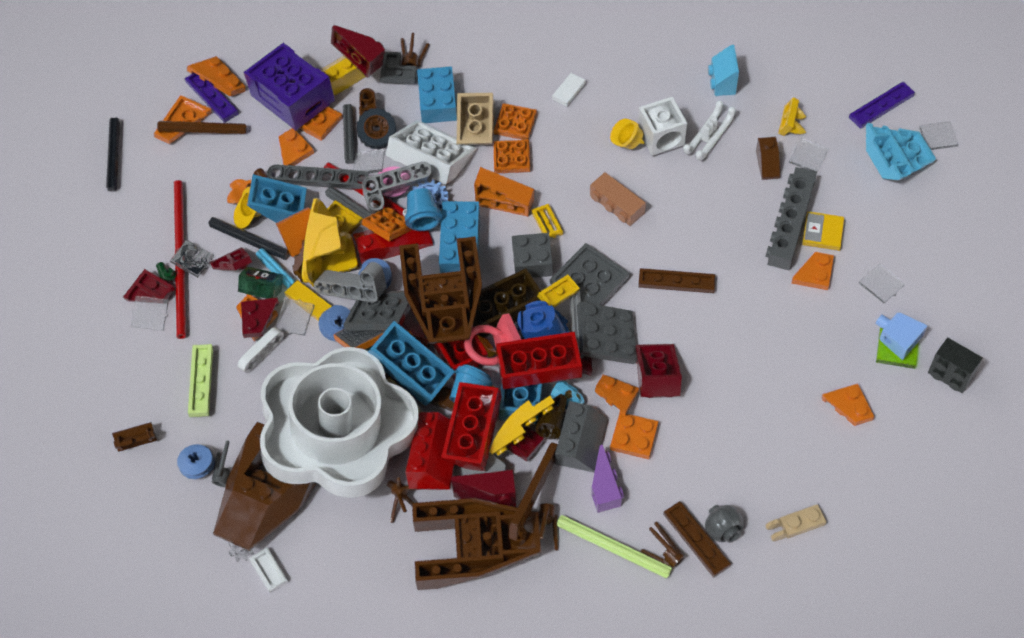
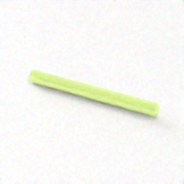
M563 515L557 521L558 527L659 576L668 578L672 568Z

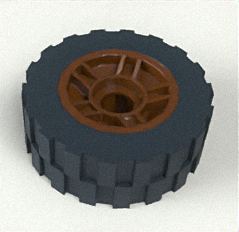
M371 108L363 112V115H360L359 121H357L358 138H360L361 143H364V146L370 147V149L379 150L380 148H386L389 137L396 133L395 120L384 109ZM373 127H380V130L376 132L373 130Z

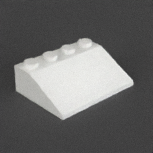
M416 120L389 137L386 156L406 166L418 162H427L432 169L430 177L441 182V184H448L457 177L475 154L477 148L469 144L457 145V138ZM420 168V172H422L423 175H425L426 171H424L423 168Z

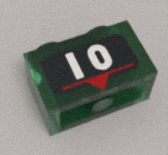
M247 267L239 274L238 292L266 299L276 298L282 291L283 274Z

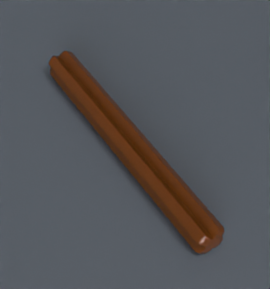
M158 121L157 123L158 131L246 134L247 129L244 123Z

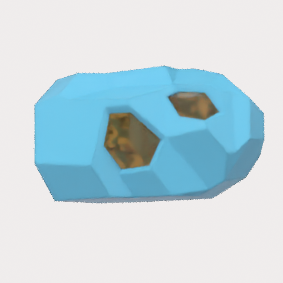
M563 380L558 381L551 392L552 399L559 394L567 397L565 409L568 408L569 401L581 404L585 402L583 395Z

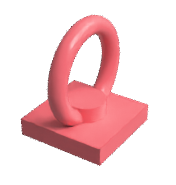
M508 313L501 316L496 328L490 325L473 327L470 339L464 340V346L467 354L475 362L486 366L498 365L497 357L486 358L479 355L472 346L473 337L479 333H490L495 341V346L496 343L521 340Z

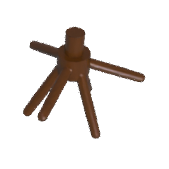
M397 477V483L393 480L387 482V487L391 489V493L395 496L390 518L391 523L395 519L398 501L402 511L406 512L407 509L403 498L411 506L414 503L407 496L408 491L423 490L409 489L408 485L401 483L400 477Z

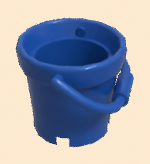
M545 301L528 303L525 306L526 310L523 313L520 311L518 314L516 329L518 332L521 330L523 339L571 332L566 326L568 320Z

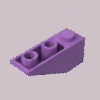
M603 445L599 447L591 492L597 513L621 507V499L624 498L621 486L617 487L616 484L618 480L616 471L611 469L609 464L611 463L610 454L608 451L605 452Z

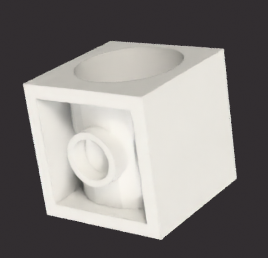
M673 97L639 107L638 126L643 130V140L651 156L685 145L687 122Z

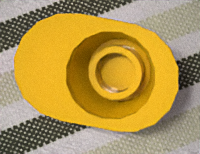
M624 118L619 120L611 130V142L620 147L634 149L639 144L645 143L642 140L643 130L638 126L637 122Z
M250 187L243 191L234 211V223L240 229L249 226L254 217L262 215L247 206Z

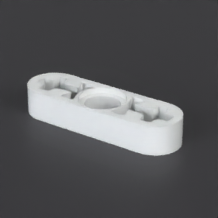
M276 327L271 328L240 358L238 367L245 373L252 371L282 341L284 333Z

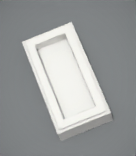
M570 73L552 95V100L567 107L586 84V80Z
M268 548L249 558L269 593L288 583Z

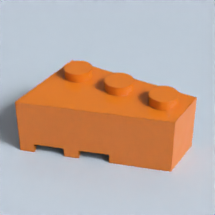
M480 167L474 183L475 201H479V206L529 217L534 202V189Z

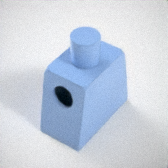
M897 313L891 320L882 314L875 323L883 329L880 336L881 342L902 360L924 336L927 325L902 313Z

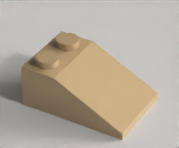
M457 93V145L493 143L495 106L493 93Z

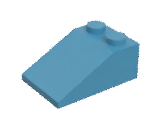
M253 174L247 206L278 223L304 209L307 188Z

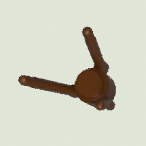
M411 33L410 48L407 54L405 52L404 39L401 38L402 65L416 66L417 68V66H421V61L430 44L427 43L418 59L417 54L413 52L415 34Z
M549 503L540 504L539 511H536L538 512V520L542 523L539 539H543L546 525L552 522L554 550L557 551L558 515L555 514L556 507Z
M655 522L654 525L665 540L652 527L649 530L667 549L663 553L665 559L644 549H641V552L667 566L675 568L685 556L659 523Z

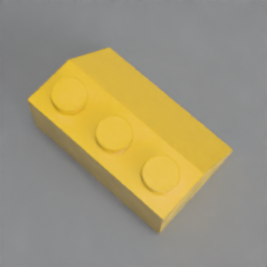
M345 56L320 69L329 76L334 96L366 77Z

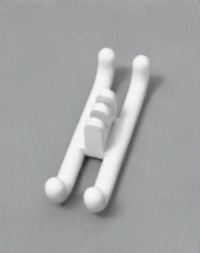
M717 101L712 115L691 143L684 145V153H692L699 142L703 140L707 144L702 151L698 150L696 152V158L703 160L732 122L736 111L735 108L730 107L728 109L725 120L717 129V118L723 108V102Z

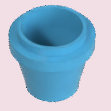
M419 188L407 194V214L405 215L407 227L415 231H426L433 229L441 222V210L437 208L429 189Z
M470 365L458 366L455 371L456 377L449 399L455 402L459 382L492 387L491 377L476 367Z

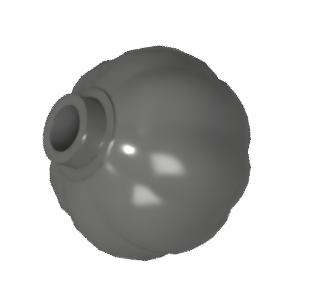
M715 505L711 507L705 521V529L708 535L715 541L722 543L726 541L731 543L737 540L741 535L744 525L741 513L730 505Z

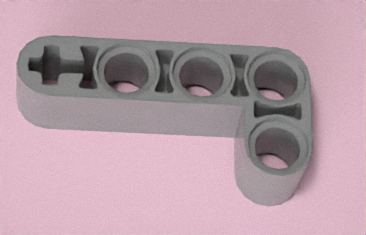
M418 162L365 178L362 183V191L368 210L373 214L383 210L384 199L382 193L428 180L432 171L430 164ZM420 168H423V170L426 171L425 175H423V173L420 172ZM402 173H408L411 178L409 180H403L400 177V175ZM390 178L393 183L387 186L383 183V180ZM368 183H373L375 189L369 191L365 186ZM377 200L381 203V206L373 208L371 202Z
M370 262L360 275L326 270L314 282V288L320 294L367 302H376L387 288L383 269L376 262Z

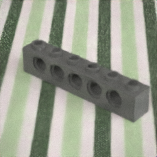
M795 167L794 174L790 173L787 184H790V187L785 188L783 198L786 200L785 203L781 202L779 213L782 214L781 217L777 216L774 226L777 228V231L772 232L770 242L773 244L772 247L768 246L765 256L769 258L767 265L790 270L817 172Z

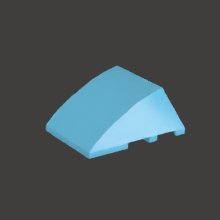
M871 123L866 124V151L882 178L900 180L936 160L920 132L900 128L896 131L890 130L888 126L879 128L873 127Z

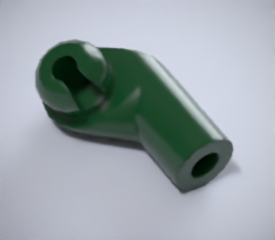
M164 262L156 264V269L162 280L172 281L176 277V272L172 268L167 269Z

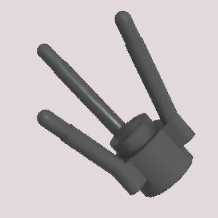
M229 440L225 442L222 457L221 452H217L212 483L219 487H226L230 470L224 467L230 443Z

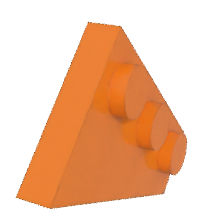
M217 56L187 66L189 73H196L203 81L208 80L214 84L215 88L230 97L245 92L246 86Z
M180 95L163 121L200 122L210 115L212 110ZM156 129L154 137L171 144L186 132H164Z

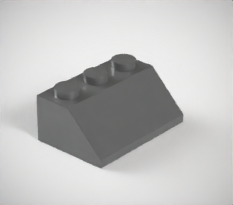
M569 401L555 453V464L594 473L599 447L603 442L608 418L589 405Z

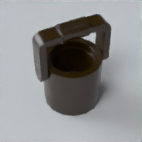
M563 394L553 398L555 402L552 405L553 410L545 415L543 413L539 414L535 431L540 437L550 440L560 437L567 397Z

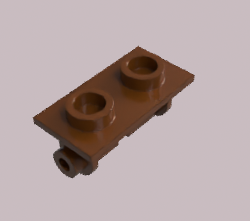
M151 422L112 433L113 443L118 452L157 441Z

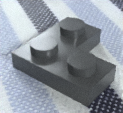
M384 52L380 82L415 84L416 66H400L401 52Z

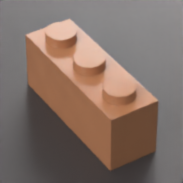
M606 172L590 185L591 198L595 202L602 204L608 212L615 214L621 222L631 226L645 214L646 202Z

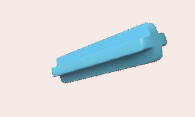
M261 248L256 252L257 258L273 274L277 275L276 277L287 288L295 283V280L265 249Z

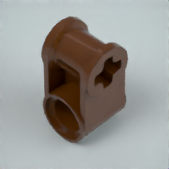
M365 88L359 93V116H362L363 112L371 108H377L373 89Z

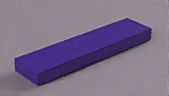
M196 73L184 78L191 89L224 123L239 114L238 110L208 80H201Z
M903 81L850 113L849 119L862 129L867 123L875 121L912 98L915 92Z

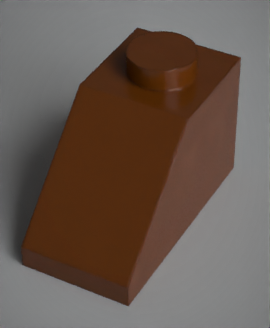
M776 136L758 138L756 155L761 179H780L779 148Z

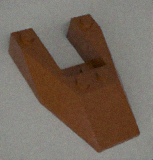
M475 236L456 239L460 271L422 275L418 243L399 246L404 295L430 344L470 339L482 290Z
M256 422L247 435L229 474L213 532L214 536L248 551L297 513L317 483H285L274 478L271 474L259 470L263 463L260 437L264 424Z
M476 498L412 503L415 532L455 529L457 558L415 561L417 590L439 589L477 579L540 554L538 512H530L515 541L509 539V527L517 510L516 507Z

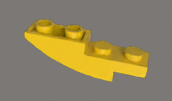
M548 396L534 407L528 400L511 414L498 431L489 451L491 455L497 454L499 456L508 450L506 446L510 443L517 444L525 438L523 435L526 433L522 426L524 424L526 426L531 425L537 420L535 418L540 413L545 415L554 409L552 405L555 402L551 396Z

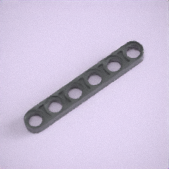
M278 164L270 166L267 170L269 178L290 184L362 189V184L357 183L358 178L361 176L369 177L365 171ZM275 170H280L278 177H272V173ZM296 171L297 176L292 179L289 178V174ZM308 173H315L311 180L306 179ZM324 175H332L330 180L323 181ZM343 175L349 176L346 182H340V178Z

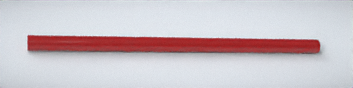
M181 180L174 181L175 254L184 244L183 182ZM175 262L176 337L184 339L186 338L185 268Z

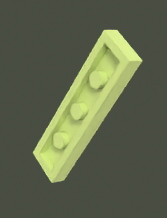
M212 344L192 346L188 403L189 417L209 416L213 361Z

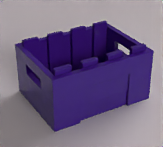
M285 43L280 44L243 72L251 96L294 130L299 129L335 101L329 76L320 69L314 68ZM320 101V103L317 106H315L313 109H311L309 112L305 114V112L308 109H310L312 106H314L316 103Z

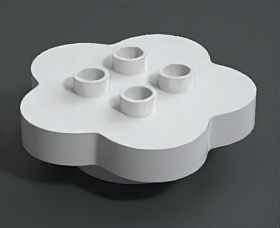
M344 347L333 350L316 363L294 362L282 365L274 369L265 378L261 388L262 410L267 421L260 437L262 461L266 470L274 478L285 483L305 484L317 482L324 489L337 496L347 498L364 496L375 490L382 483L387 472L389 459L403 452L412 444L413 437L418 428V407L414 398L405 389L389 383L386 380L380 361L368 353V351L360 348Z

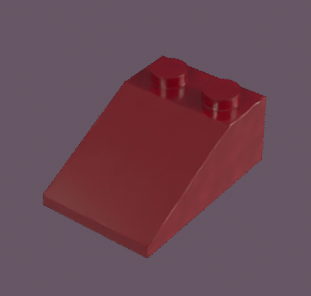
M337 25L332 26L331 44L367 78L383 66L385 49L379 41L376 42L372 37Z
M674 344L636 345L637 374L641 397L680 396L682 375Z
M513 470L451 477L454 498H476L516 507Z

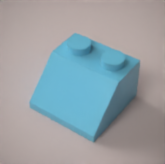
M734 45L728 46L712 57L711 65H708V75L712 76L710 88L714 89L715 96L736 95L739 69Z

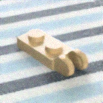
M818 504L770 521L765 527L767 530L782 527L783 530L770 536L774 542L784 538L789 539L826 525V520Z

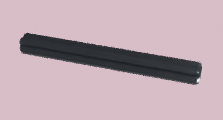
M117 117L109 119L106 188L109 192L117 190L120 121Z
M211 217L208 222L211 228L258 249L263 248L269 254L285 260L289 256L288 249L218 218Z

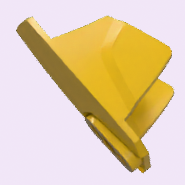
M319 198L313 199L303 253L302 280L304 283H310L312 287H314V282L326 270L347 272L358 267L352 236L348 233L339 232L338 219L329 216L328 209Z

